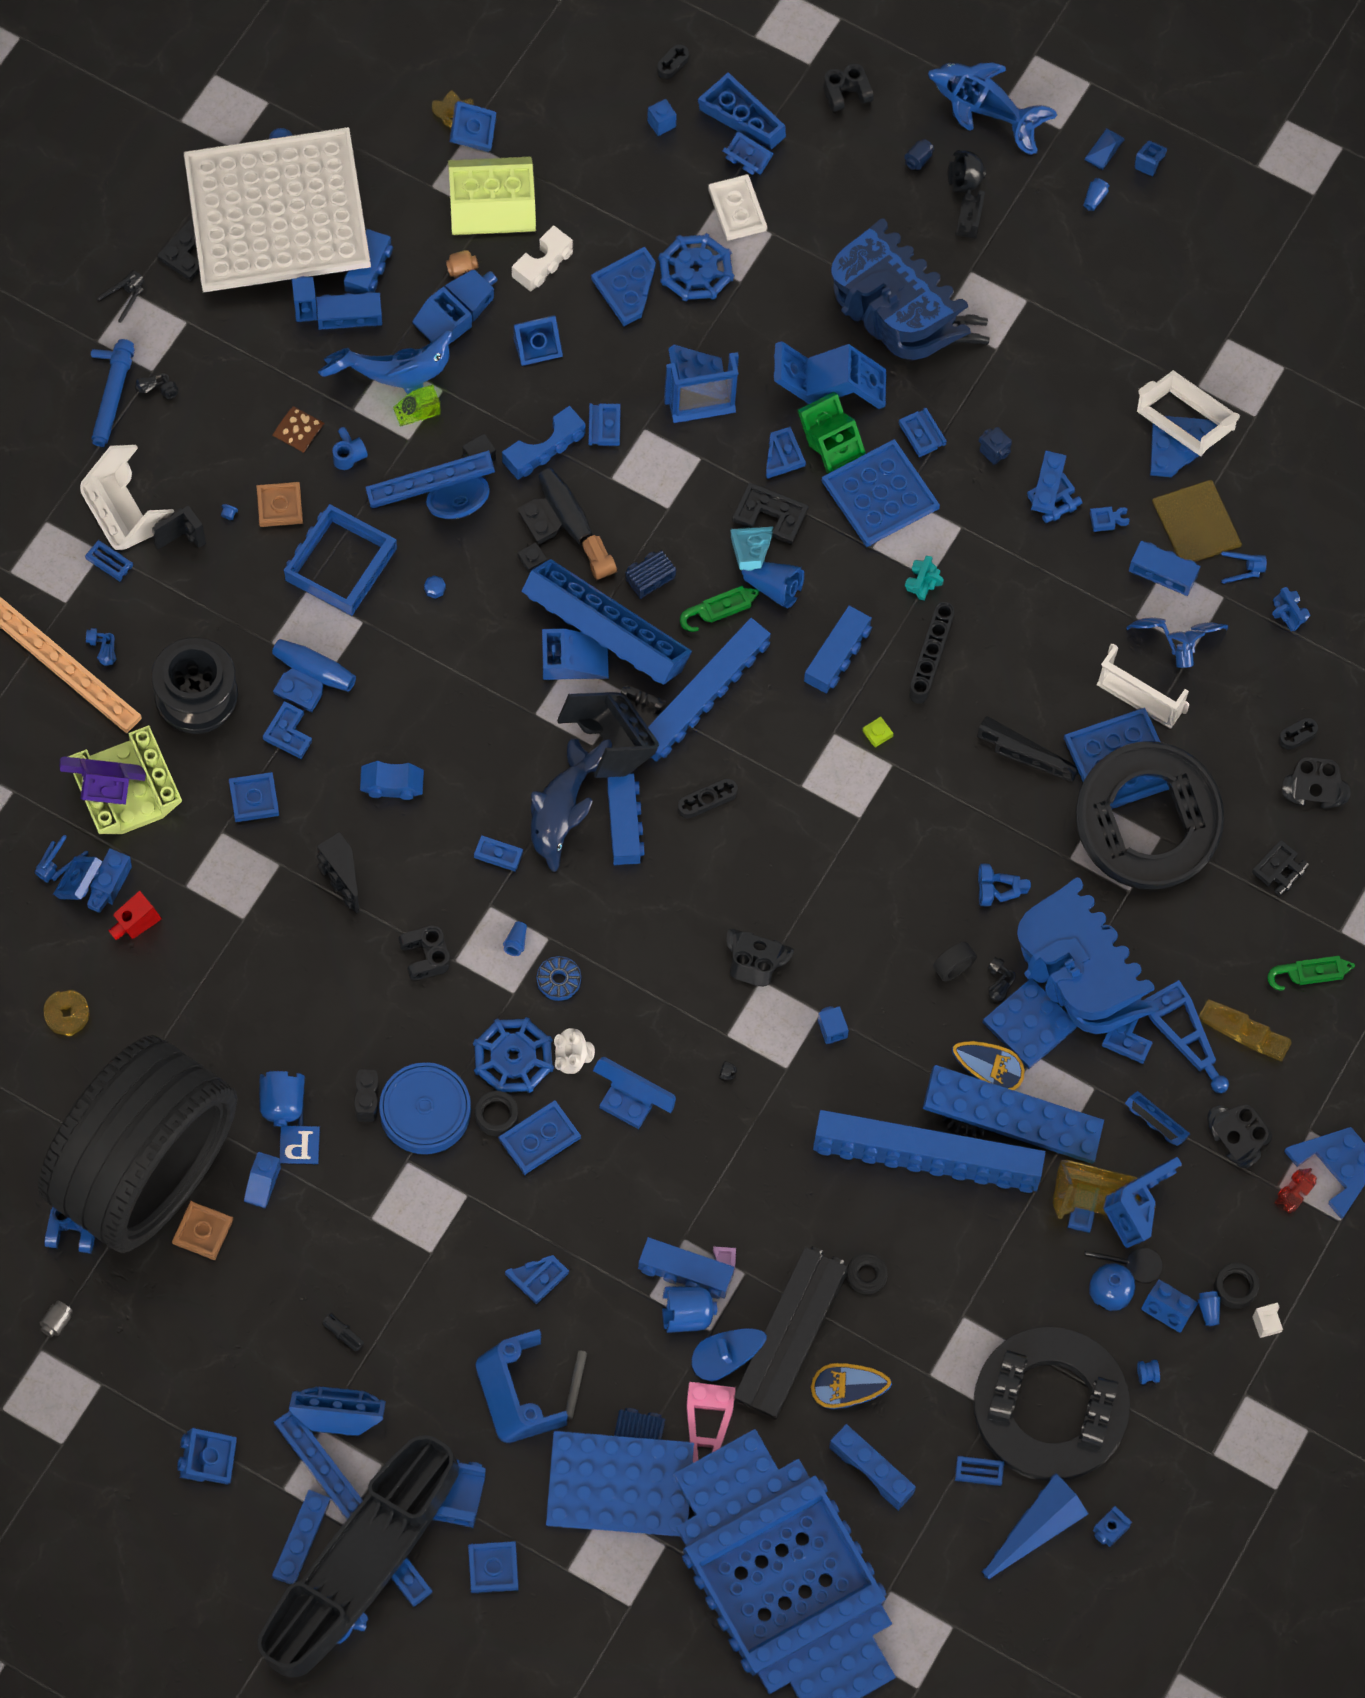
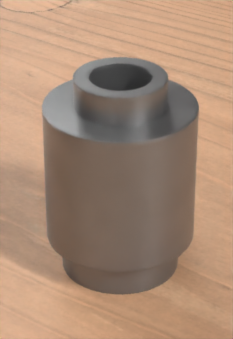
M57 1301L55 1305L52 1304L40 1321L41 1331L50 1337H53V1335L59 1336L71 1319L72 1309L60 1301Z

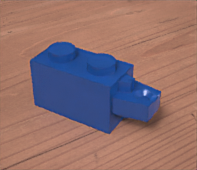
M109 849L99 868L98 875L90 885L91 895L87 904L89 909L100 913L107 903L113 904L132 868L130 856Z

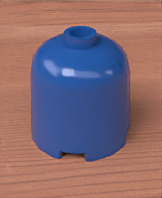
M286 1071L266 1072V1077L260 1074L259 1107L263 1118L274 1122V1126L283 1127L287 1126V1122H293L301 1116L305 1087L304 1075L297 1073L296 1077L288 1076Z
M665 1286L663 1299H667V1308L662 1309L664 1329H667V1333L701 1331L709 1327L713 1315H717V1302L712 1300L708 1290L702 1287Z

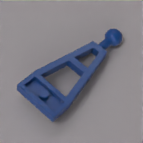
M1178 980L1142 1000L1144 1002L1153 1000L1159 1005V1011L1148 1015L1154 1025L1199 1071L1205 1069L1212 1080L1211 1088L1214 1092L1220 1094L1226 1092L1229 1088V1082L1226 1077L1219 1076L1212 1065L1216 1061L1192 999L1181 982ZM1185 1005L1195 1032L1180 1039L1161 1017ZM1198 1039L1206 1056V1059L1202 1061L1187 1046Z

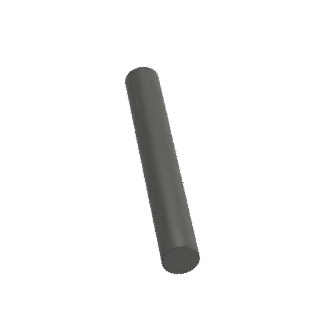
M578 1351L565 1408L567 1419L570 1420L573 1419L587 1356L585 1351Z

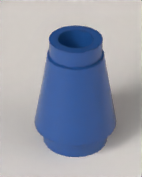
M1098 178L1090 182L1083 206L1088 210L1094 211L1109 192V184Z
M515 922L503 942L504 951L507 954L519 956L524 951L527 929L525 923Z
M1216 1291L1200 1293L1198 1303L1206 1326L1219 1325L1220 1297H1218V1293Z

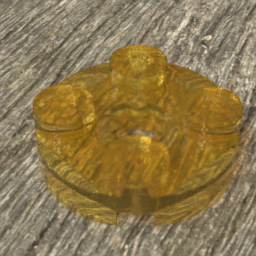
M76 991L55 992L45 1002L44 1018L47 1026L55 1033L72 1036L80 1031L88 1022L90 1011L86 999ZM71 1008V1015L63 1017L61 1010Z

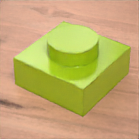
M881 717L863 727V733L875 748L893 737V732Z

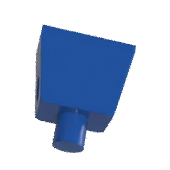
M471 270L445 285V288L472 314L473 322L493 300L494 288L492 285L497 282V277L491 271L482 277L475 270Z

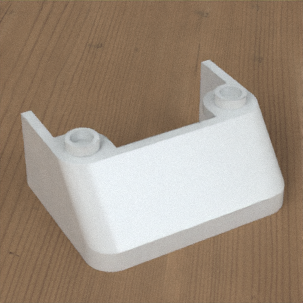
M136 445L110 446L85 476L80 486L85 501L115 550L127 549L152 537L154 525L158 521L172 516L175 512L174 509L148 510L143 516L126 487L132 476V471L127 461L138 449Z

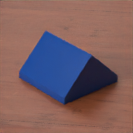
M555 315L514 324V342L522 366L563 357Z

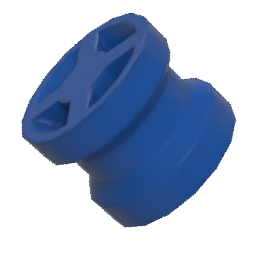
M1157 1359L1151 1360L1148 1363L1144 1361L1137 1362L1140 1384H1146L1148 1381L1160 1382V1369Z

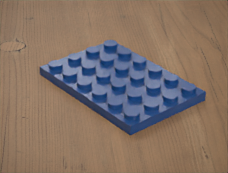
M554 1431L546 1526L681 1537L676 1526L688 1520L689 1503L673 1474L693 1463L694 1442Z

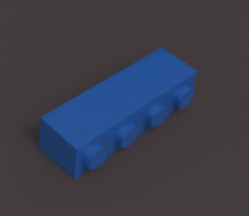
M849 605L807 668L804 682L826 694L830 688L834 689L840 678L838 675L841 671L845 672L850 664L849 658L852 654L856 655L858 653L863 637L867 638L872 630L870 626L871 617Z
M628 774L624 777H607L613 865L640 864V856L644 855V842H639V835H643L642 822H638L637 815H641V803L636 802V795H639V781L635 782L634 774Z
M648 1237L639 1260L638 1269L648 1276L657 1275L663 1277L664 1281L671 1284H676L677 1282L685 1285V1287L705 1288L709 1291L712 1298L719 1299L721 1297L725 1299L735 1267Z

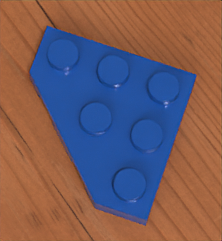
M645 247L591 275V280L623 326L634 322L643 315L656 267L655 260Z
M1164 416L1200 442L1203 436L1217 427V424L1211 420ZM1152 423L1150 475L1172 477L1180 468L1188 465L1199 455Z

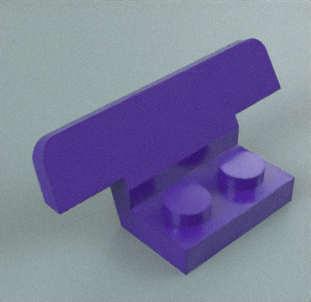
M61 757L59 762L61 772L79 773L83 776L80 798L82 800L126 805L129 779L145 781L146 778L143 767L135 764L74 757Z

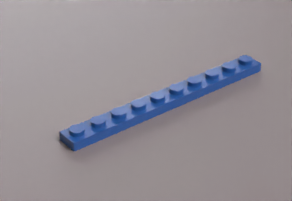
M288 1411L277 1419L274 1425L340 1512L348 1519L362 1503V1498L308 1427ZM406 1557L391 1579L414 1607L431 1595L432 1590Z

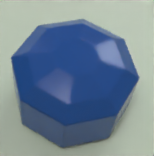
M435 575L427 578L424 584L427 596L435 599L443 596L446 589L443 579Z

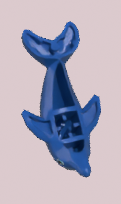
M992 62L980 63L969 67L959 63H947L938 69H932L928 72L929 78L935 82L939 91L952 101L953 113L959 124L969 131L974 129L972 111L1012 124L1014 138L1018 147L1026 153H1037L1034 141V128L1058 116L1053 108L1044 105L1018 109L1005 91L991 79V77L1006 71L1003 65Z
M445 331L437 339L421 349H403L394 355L387 356L362 355L352 352L349 348H344L325 357L324 360L328 364L321 368L318 373L323 377L329 376L350 366L379 383L404 388L406 394L412 396L416 401L422 394L423 384L443 371L449 361V343L453 333L452 331Z

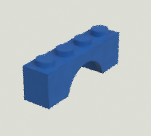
M570 406L553 417L554 432L547 441L536 445L517 441L502 452L503 464L517 480L523 476L530 475L534 468L540 464H546L553 455L562 453L569 444L574 441L578 442L584 437L585 423Z
M847 1424L830 1441L829 1448L846 1464H851L862 1471L874 1483L881 1496L897 1510L914 1494L916 1486Z

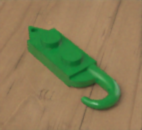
M740 586L704 600L703 603L683 611L680 616V624L688 632L698 631V627H690L687 624L689 617L699 614L704 621L715 622L750 608L751 603L759 594V590Z
M1340 956L1296 961V963L1273 967L1268 973V982L1276 990H1285L1284 986L1278 985L1274 980L1277 974L1288 973L1290 979L1299 985L1342 980L1344 975L1355 967V964L1341 959Z

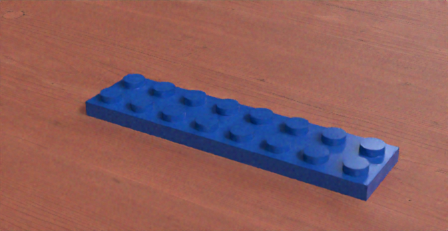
M937 1065L932 1067L922 1108L1091 1164L1096 1159L1104 1123L1103 1119Z

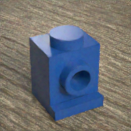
M1114 1506L1095 1525L1093 1529L1094 1535L1100 1543H1106L1111 1547L1129 1529L1132 1522ZM1111 1523L1115 1529H1109L1107 1524Z

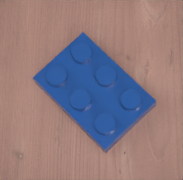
M677 345L668 348L670 361L675 363L679 380L724 372L722 359ZM725 380L681 387L721 399L728 396Z
M555 1100L499 1136V1141L524 1175L581 1139L580 1133Z

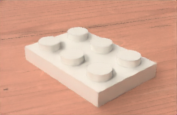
M749 175L708 184V190L727 241L767 231V225Z

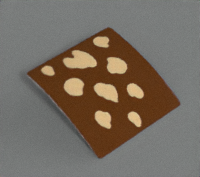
M293 406L278 425L273 436L305 452L312 439L324 425V422Z

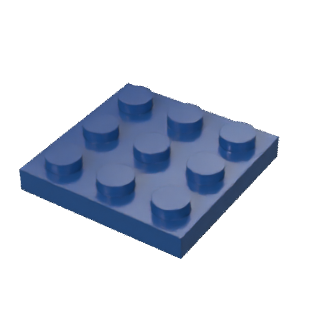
M1029 979L986 1016L982 1022L1009 1050L1019 1056L1022 1063L1028 1069L1032 1068L1077 1028L1069 1015L1056 1002L1052 1001L1033 979Z

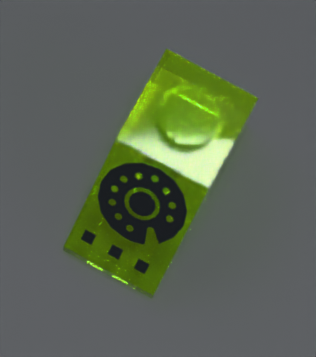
M432 384L413 390L393 407V410L401 427L440 415V401Z

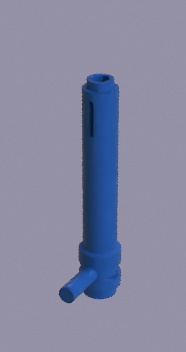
M119 339L114 345L113 351L92 349L91 351L92 358L111 359L110 372L91 438L93 440L92 443L98 447H104L108 443L127 370L130 369L131 358L134 356V343L126 339Z

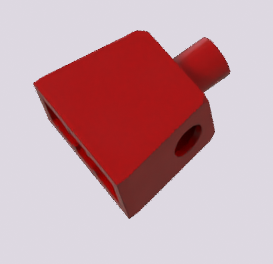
M139 891L114 913L118 923L108 931L116 941L125 933H128L134 939L162 918L142 892Z

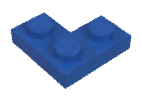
M284 701L264 733L263 740L302 759L312 743L311 737L295 730L304 715V711Z
M1137 1019L1107 1033L1102 1046L1143 1064L1153 1042L1133 1033L1138 1022Z

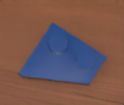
M791 427L770 433L766 478L805 467V459Z
M553 1255L542 1258L538 1262L532 1261L526 1263L525 1266L513 1270L510 1268L505 1271V1275L535 1304L540 1302L569 1274V1270Z

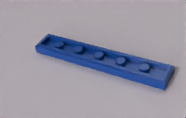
M488 450L367 486L366 491L370 506L373 509L494 473L495 469Z

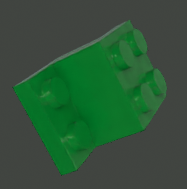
M832 392L797 410L809 447L821 454L828 474L866 454L856 422L843 412L837 393Z

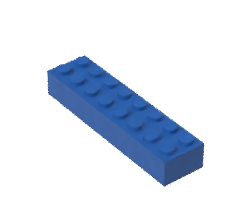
M552 559L531 570L521 591L530 600L540 603L547 611L555 613L565 623L575 626L582 634L592 637L598 641L599 645L610 649L620 659L627 660L637 670L645 672L655 682L662 683L663 685L683 671L692 653L690 649Z

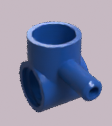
M345 427L338 430L343 441L336 443L333 447V462L338 469L348 470L355 462L368 457V454L359 437L352 440ZM341 454L348 455L347 457H340Z

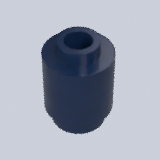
M925 139L917 141L904 156L906 165L911 169L920 170L932 157L933 145Z

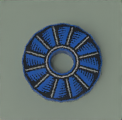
M561 956L549 958L538 969V988L549 999L557 1001L569 999L580 988V969L569 958ZM556 974H561L565 977V980L562 983H556L553 981V977Z

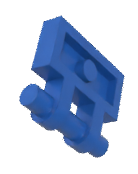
M1064 473L1061 476L1055 501L1056 503L1062 500L1064 504L1058 508L1054 505L1052 515L1047 513L1043 515L1042 518L1045 523L1052 520L1056 521L1068 511L1071 513L1077 509V506L1083 504L1079 496L1074 499L1071 498L1070 495L1075 492V488ZM1036 488L1028 491L1027 497L1032 502V504Z

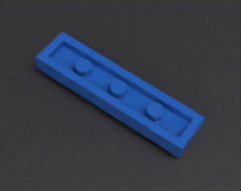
M308 1490L273 1572V1578L290 1585L297 1581L331 1501L330 1497Z

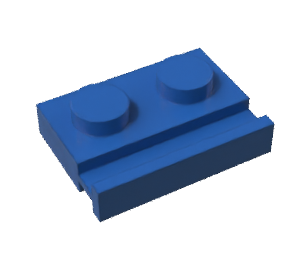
M589 404V445L620 446V404Z
M927 408L899 420L900 427L918 457L926 455L942 445H946L945 437Z

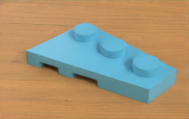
M773 527L731 529V540L740 570L750 571L762 567L772 539Z

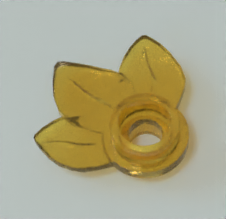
M450 91L445 96L443 102H432L434 114L442 118L443 123L451 128L453 120L449 118L453 117L455 103L457 101L461 102L453 91ZM473 99L462 101L463 103L474 105Z

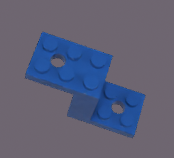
M782 341L775 343L774 381L808 404L832 392L837 393L838 397L854 392L878 409L886 407V369L851 345L847 344L806 358Z

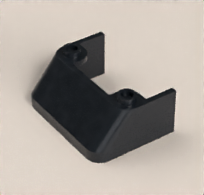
M618 692L568 694L557 719L559 724L577 723L584 733L600 734L603 740H611L612 748H605L594 773L595 778L627 776L652 757L659 747V742L629 699Z

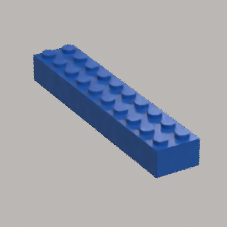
M820 1110L813 1150L821 1155L836 1154L840 1155L843 1159L849 1160L858 1158L869 1164L876 1162L885 1163V1166L891 1168L901 1166L913 1172H919L920 1170L928 1171L934 1176L950 1175L956 1180H965L966 1178L974 1180L978 1184L993 1183L997 1184L1000 1188L1015 1187L1027 1193L1037 1192L1045 1157V1151L824 1110Z

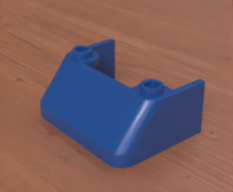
M540 1329L503 1340L481 1355L476 1361V1371L496 1434L505 1443H512L567 1426L566 1411L543 1417L540 1407L536 1404L528 1403L520 1406L507 1364L516 1361L521 1355V1350L541 1344Z

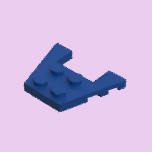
M1352 1127L1289 1146L1284 1151L1297 1167L1316 1154L1345 1188L1328 1202L1340 1219L1345 1216L1365 1186V1143Z

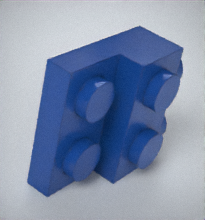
M195 1428L190 1429L187 1434H183L180 1446L184 1448L183 1457L179 1458L177 1470L181 1471L180 1477L200 1482L207 1480L228 1485L231 1482L237 1437Z

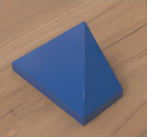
M1106 129L1085 157V160L1103 170L1123 143L1124 138Z

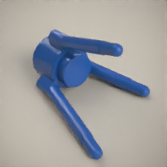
M1221 552L1223 556L1246 559L1247 570H1251L1250 573L1222 579V583L1249 577H1259L1260 572L1266 571L1267 560L1265 555Z
M66 835L61 837L54 849L55 841L50 843L34 871L45 882H49L50 879L56 881L72 862L70 861L57 872V865L52 862L66 840ZM84 851L77 857H85L88 855V851Z

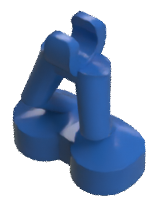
M980 864L979 866L980 906H991L994 896L1000 902L1029 892L1031 887L1030 880H1020V876L994 874L990 864ZM995 881L1012 885V889L1000 893L992 883Z

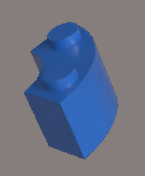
M375 761L361 766L360 790L369 793V796L372 798L383 796L411 800L413 796L423 794L424 770L410 763L387 764Z

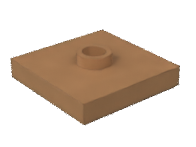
M300 482L256 485L260 527L303 524Z
M190 1201L172 1240V1244L215 1260L233 1222V1217Z

